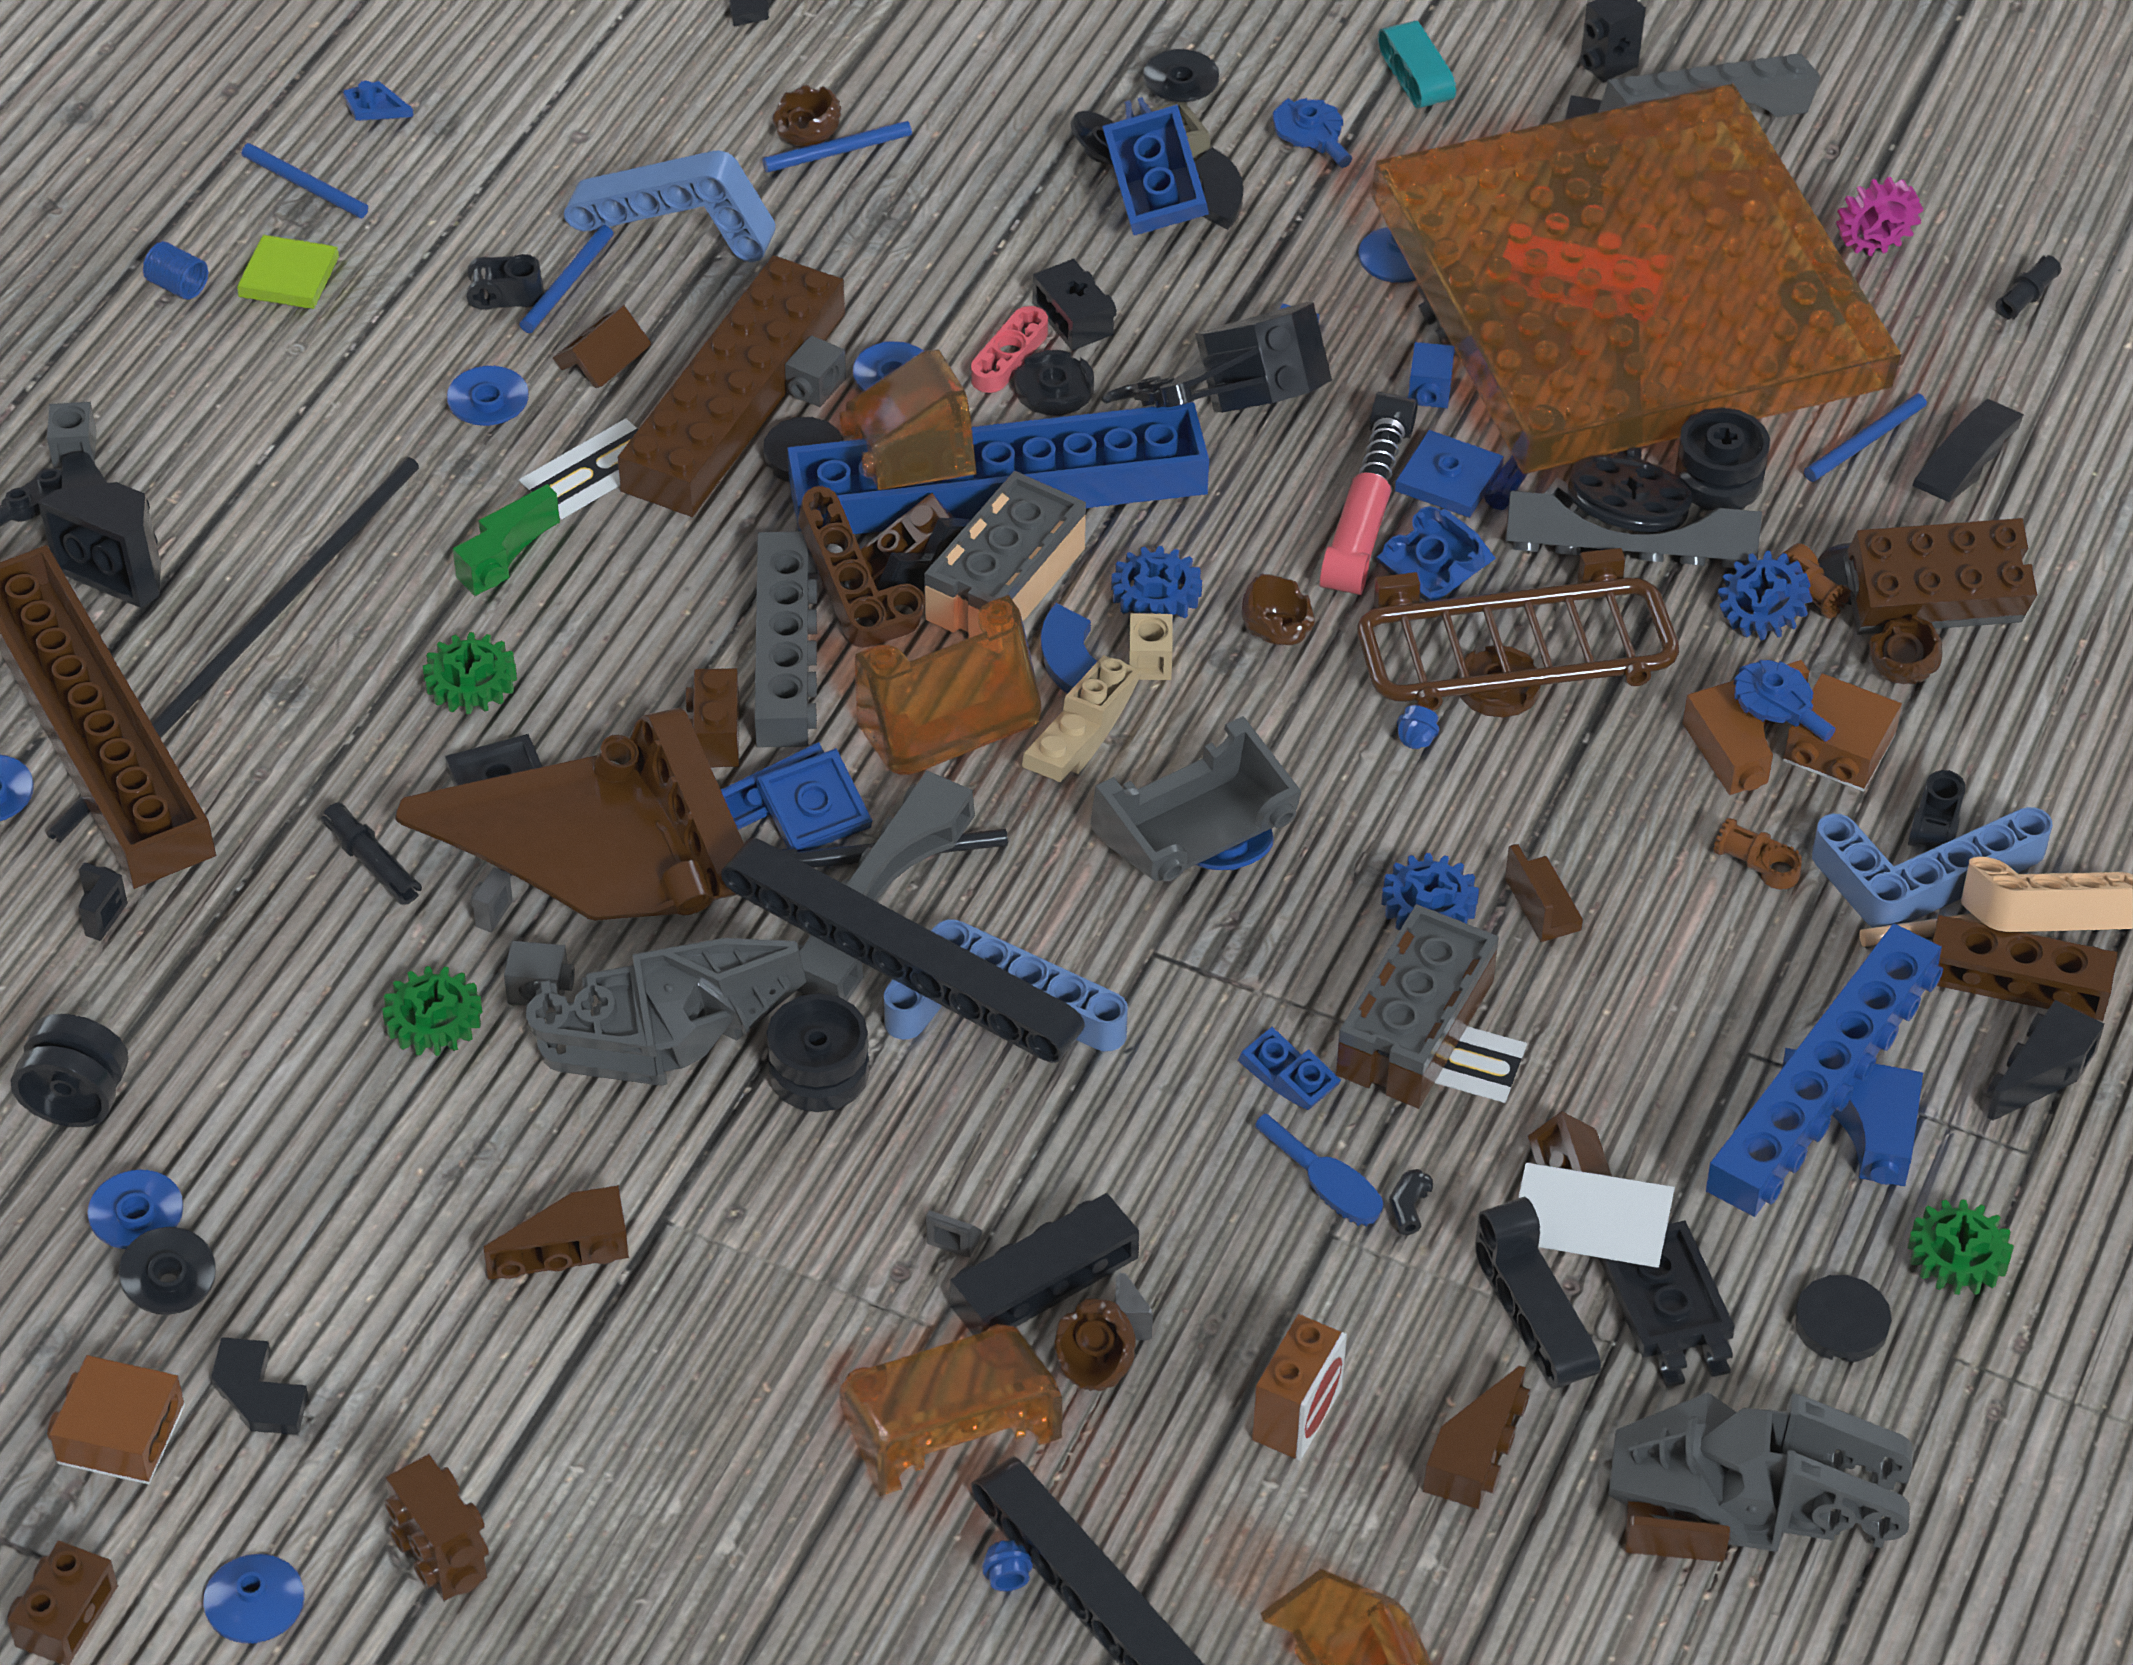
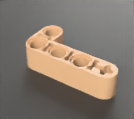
M1973 857L1969 860L1961 904L1986 926L2004 932L2133 929V874L2125 872L2018 874L2000 860L1989 857Z

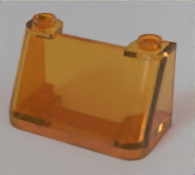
M939 349L919 353L846 403V411L839 414L843 436L849 435L851 440L862 439L863 436L868 447V452L862 453L865 477H873L878 490L976 474L967 395Z
M1009 595L988 602L979 610L978 624L983 632L982 634L910 662L903 652L891 645L874 646L855 654L857 724L886 767L892 772L900 775L920 772L1026 730L1039 721L1041 717V698L1019 608Z
M995 1325L988 1328L985 1332L870 1368L861 1367L855 1369L847 1375L839 1390L840 1406L879 1497L902 1490V1483L899 1479L901 1474L911 1465H913L915 1472L925 1469L924 1455L1008 1428H1012L1016 1439L1025 1437L1026 1430L1033 1432L1039 1445L1062 1438L1061 1392L1052 1374L1021 1331L1014 1326Z

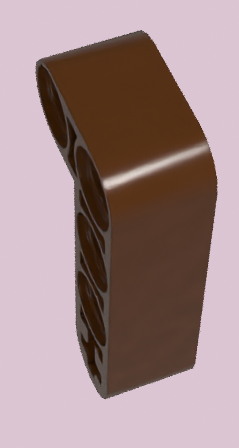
M823 486L809 489L803 496L798 518L799 527L847 640L854 646L864 648L914 632L920 624L925 606V598L921 590L914 585L900 584L877 591L838 496L830 488ZM823 514H826L825 520L822 518ZM836 544L843 549V552L832 553L825 546ZM853 581L859 588L848 590L840 582ZM906 605L912 609L913 613L901 614L895 609V606ZM859 617L869 618L875 625L864 627L859 625L855 619Z

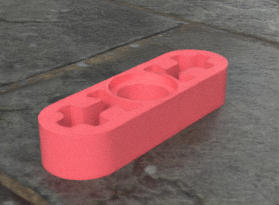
M1036 306L1021 307L1006 321L971 363V382L974 388L981 392L994 393L1002 390L1014 377L1018 366L1020 368L1024 365V360L1032 355L1048 336V315L1043 309ZM1012 345L1020 350L1014 353H1005L1000 348Z

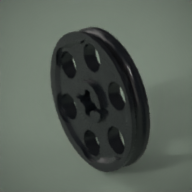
M1603 454L1580 459L1572 467L1571 477L1567 485V491L1571 500L1584 512L1610 525L1634 531L1663 532L1678 528L1687 520L1689 508L1692 504V493L1679 477L1658 465L1628 456Z

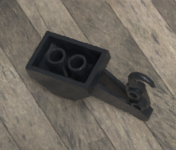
M1314 302L1300 303L1195 333L1201 357L1200 362L1175 379L1174 377L1161 379V376H1155L1111 390L1102 396V402L1108 404L1113 401L1134 398L1135 400H1141L1142 406L1155 404L1156 408H1168L1210 396L1214 412L1223 413L1272 404L1310 393L1332 381ZM1205 380L1207 381L1208 387L1195 391L1190 390V386Z
M86 452L71 453L63 458L62 470L55 468L42 470L29 483L6 493L0 505V527L11 520L16 522L30 520L35 516V512L40 510L50 551L66 577L139 608L144 607L159 597L161 561L157 548L158 541L153 531L149 513L150 505L145 493L118 482L108 483L93 462L90 454Z

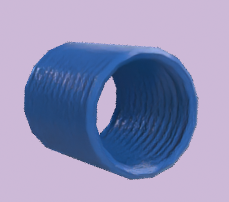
M162 241L155 244L146 254L143 262V274L153 284L183 299L189 300L196 297L205 287L208 279V266L200 258L168 242Z

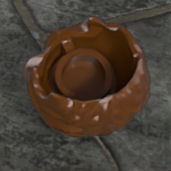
M803 85L792 92L784 93L772 116L778 136L795 146L807 147L823 142L838 128L842 108L839 105L840 100L825 86H821L818 90L810 88L808 85Z
M1262 573L1259 577H1255L1248 585L1243 596L1241 616L1249 633L1276 645H1295L1302 642L1306 634L1315 625V618L1308 595H1302L1297 582L1272 574Z
M1916 615L1888 620L1884 624L1882 632L1874 634L1869 640L1870 657L1873 665L1880 676L1893 683H1921L1930 677V674L1936 672L1942 662L1943 653L1940 636L1931 622L1921 619Z
M1086 1299L1078 1304L1075 1309L1076 1311L1067 1313L1058 1322L1055 1337V1353L1061 1370L1072 1384L1084 1390L1103 1391L1108 1387H1114L1131 1368L1135 1355L1136 1337L1130 1320L1118 1304L1102 1299Z

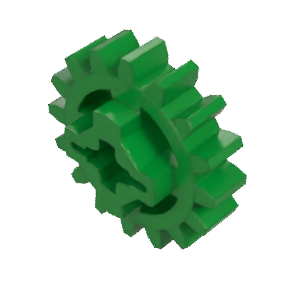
M469 632L467 640H460L457 635H452V644L447 645L438 642V653L428 652L426 655L427 664L423 665L426 692L428 695H434L436 705L448 702L450 712H454L459 706L465 707L466 714L472 713L473 706H480L486 712L489 711L488 702L494 701L501 705L504 702L503 693L512 694L514 691L513 682L517 681L514 654L512 651H506L505 642L503 641L492 644L491 635L486 634L481 640L475 639L474 632Z
M426 966L424 975L419 977L414 972L409 971L407 972V983L395 980L393 982L394 993H386L384 995L385 1008H382V1013L389 1038H398L399 1047L402 1050L412 1044L415 1045L416 1055L419 1056L422 1055L426 1048H432L434 1055L440 1056L441 1047L446 1045L451 1050L456 1051L458 1050V1039L461 1038L470 1042L473 1039L471 1028L481 1027L480 1014L483 1013L481 996H478L477 985L475 983L467 984L466 976L463 972L450 977L449 967L444 966L439 974H433L431 967Z
M1961 1199L1958 1208H1952L1947 1200H1942L1939 1211L1931 1206H1927L1923 1218H1915L1907 1249L1912 1250L1910 1263L1911 1265H1922L1920 1272L1922 1279L1931 1276L1937 1278L1935 1288L1938 1290L1942 1289L1947 1283L1953 1285L1955 1295H1960L1963 1286H1969L1974 1295L1979 1294L1982 1282L1988 1287L1994 1288L1998 1276L2005 1277L2014 1249V1245L2008 1243L2011 1235L2010 1229H1998L2001 1217L1999 1215L1989 1218L1984 1216L1985 1206L1982 1204L1976 1207L1975 1210H1970L1965 1199Z

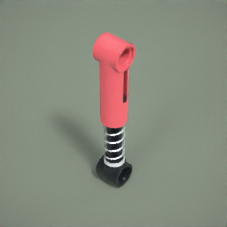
M1379 391L1376 393L1370 418V431L1372 432L1369 439L1370 444L1366 448V455L1363 458V466L1360 468L1359 474L1352 479L1331 547L1328 546L1325 552L1320 575V587L1357 595L1363 594L1370 557L1391 494V488L1387 481L1392 476L1390 468L1396 464L1394 457L1399 454L1398 445L1402 443L1404 438L1410 439L1412 436L1418 409V399Z

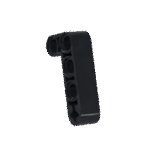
M1521 1197L1479 1213L1475 1251L1484 1275L1550 1387L1557 1389L1599 1374L1601 1362L1592 1338L1538 1249L1540 1223L1536 1210L1527 1197Z

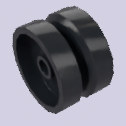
M1724 407L1704 409L1689 417L1681 429L1674 475L1679 477L1690 489L1693 504L1707 510H1715L1716 508L1740 510L1752 504L1762 493L1771 440L1766 427L1752 415L1741 410Z
M820 993L799 996L783 1004L771 1017L767 1029L769 1075L772 1088L782 1101L799 1110L825 1112L837 1110L853 1102L865 1089L870 1073L868 1030L865 1017L854 1004L838 996Z
M50 1014L38 1019L31 1028L24 1045V1053L17 1062L10 1080L11 1092L20 1105L33 1115L50 1123L71 1128L93 1126L102 1122L111 1109L116 1096V1087L122 1080L129 1062L128 1050L120 1037L100 1023L72 1014Z

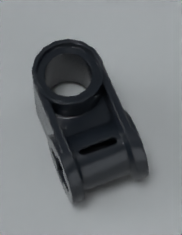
M520 254L508 257H480L471 261L468 266V277L471 284L467 288V300L474 308L480 310L506 307L527 308L534 306L544 294L540 264L534 256ZM482 268H485V279L481 274ZM485 288L488 291L487 299H485Z
M1939 770L1929 775L1920 806L1917 807L1908 840L1909 846L1914 847L1919 843L1936 848L1956 839L1966 784L1960 775L1950 770Z

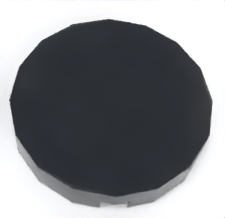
M1063 350L1038 352L1027 357L1024 360V365L1020 368L1018 366L1015 371V394L1021 404L1034 412L1044 415L1069 414L1078 411L1089 403L1094 394V371L1086 360L1080 357L1079 361L1071 357L1070 352Z
M796 417L785 420L770 429L765 437L764 462L767 467L769 466L773 469L775 476L789 482L787 447L844 441L840 431L828 421L814 417Z
M1828 1275L1813 1281L1801 1292L1795 1311L1796 1331L1804 1344L1821 1357L1833 1360V1356L1846 1358L1845 1362H1858L1874 1356L1885 1345L1892 1323L1890 1305L1882 1293L1867 1281L1849 1275Z

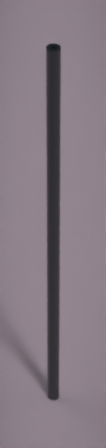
M407 457L152 722L160 738L167 733L419 469L418 463L413 458ZM82 796L47 831L49 838L53 840L57 838L56 841L61 843L90 813Z

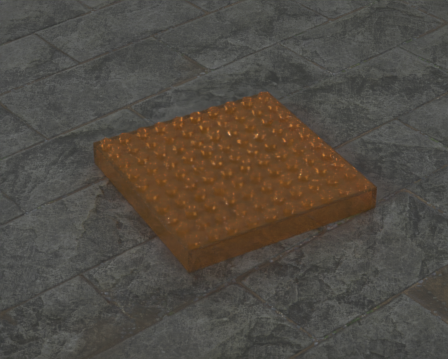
M1734 83L1375 161L1371 196L1452 345L1455 346L1460 360L1523 474L1577 462L1580 459L1593 455H1607L1630 448L1679 438L1682 426L1689 417L1704 409L1719 407L1737 409L1754 416L1756 419L1893 387L1902 355Z

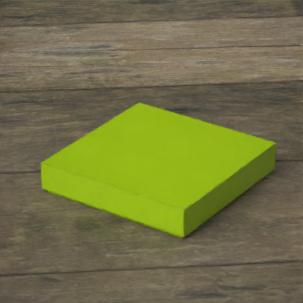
M262 235L237 286L239 297L315 309L339 258L338 246Z

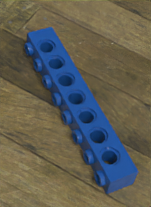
M1895 923L1891 925L1710 1162L1706 1192L1753 1217H1756L1766 1202L1772 1205L1776 1201L1784 1186L1786 1175L1789 1171L1796 1173L1800 1169L1807 1156V1147L1813 1140L1819 1142L1824 1137L1831 1122V1115L1835 1110L1841 1112L1845 1109L1852 1097L1855 1083L1858 1079L1865 1081L1869 1077L1876 1063V1055L1881 1049L1884 1051L1890 1049L1897 1037L1900 1023L1903 1019L1909 1022L1913 1018L1920 1005L1921 995L1925 990L1932 992L1938 984L1943 972V968L1938 966L1941 946Z

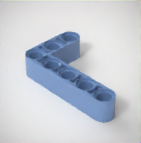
M721 150L584 179L577 184L564 210L565 220L571 227L580 231H591L599 229L601 225L610 227L704 206L732 252L738 258L747 262H757L763 258L776 228L772 216L738 161L731 154Z
M2035 807L2022 808L1893 866L1852 819L1842 814L1832 813L1825 815L1818 822L1812 859L1863 920L1874 928L1892 925L1893 923L1912 922L1962 898L1969 860L1973 857L1980 856L2000 860L2017 873L2038 864L2046 854L2053 825L2052 819L2045 811Z
M955 919L939 922L931 930L1076 1009L1085 1022V1028L1076 1039L1077 1041L1100 1051H1114L1125 1043L1127 1039L1128 1008L1127 1002L1119 994L962 921ZM893 979L884 991L885 1029L891 1036L901 1040L917 1037L942 1005Z

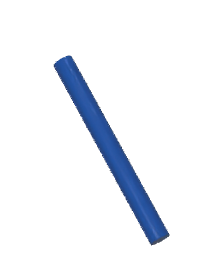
M904 121L764 157L763 166L766 173L908 137L912 135L911 125L909 121Z
M247 143L243 147L242 156L358 218L366 216L368 212L367 204L251 143Z
M600 226L520 321V327L524 332L532 333L609 242L614 235L613 230L609 226Z
M1916 393L1804 469L1805 477L1810 482H1815L1926 407L1925 397L1920 393Z

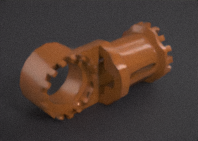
M1801 543L1794 544L1783 553L1787 554L1790 564L1797 560L1802 566L1803 573L1807 574L1811 585L1809 590L1812 596V603L1821 609V614L1830 619L1836 617V614L1841 612L1839 607L1844 608L1845 606L1842 603L1849 601L1847 598L1851 596V589L1842 584L1838 585L1826 577L1824 570L1819 567L1816 555L1808 546Z
M1727 818L1725 820V823L1722 824V829L1720 828L1719 830L1722 836L1717 835L1716 837L1718 840L1714 843V853L1719 855L1726 853L1747 862V867L1760 872L1761 879L1771 888L1779 890L1789 889L1798 883L1802 866V857L1799 855L1798 850L1794 851V847H1789L1772 840L1771 835L1766 832L1758 834L1737 825V820ZM1776 862H1784L1793 869L1784 873L1775 872L1770 868V865Z

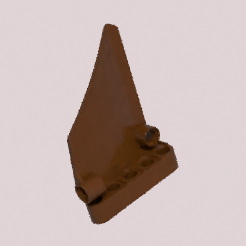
M674 708L643 715L635 723L630 738L623 735H611L605 738L601 743L598 754L595 756L407 796L400 801L395 815L396 821L401 825L470 853L529 883L587 919L594 921L673 914L687 916L706 909L714 900L737 895L725 885L721 877V871L744 845V842L692 723L683 708Z

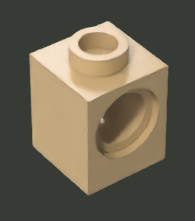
M1130 613L1129 665L1141 669L1139 680H1171L1173 614Z

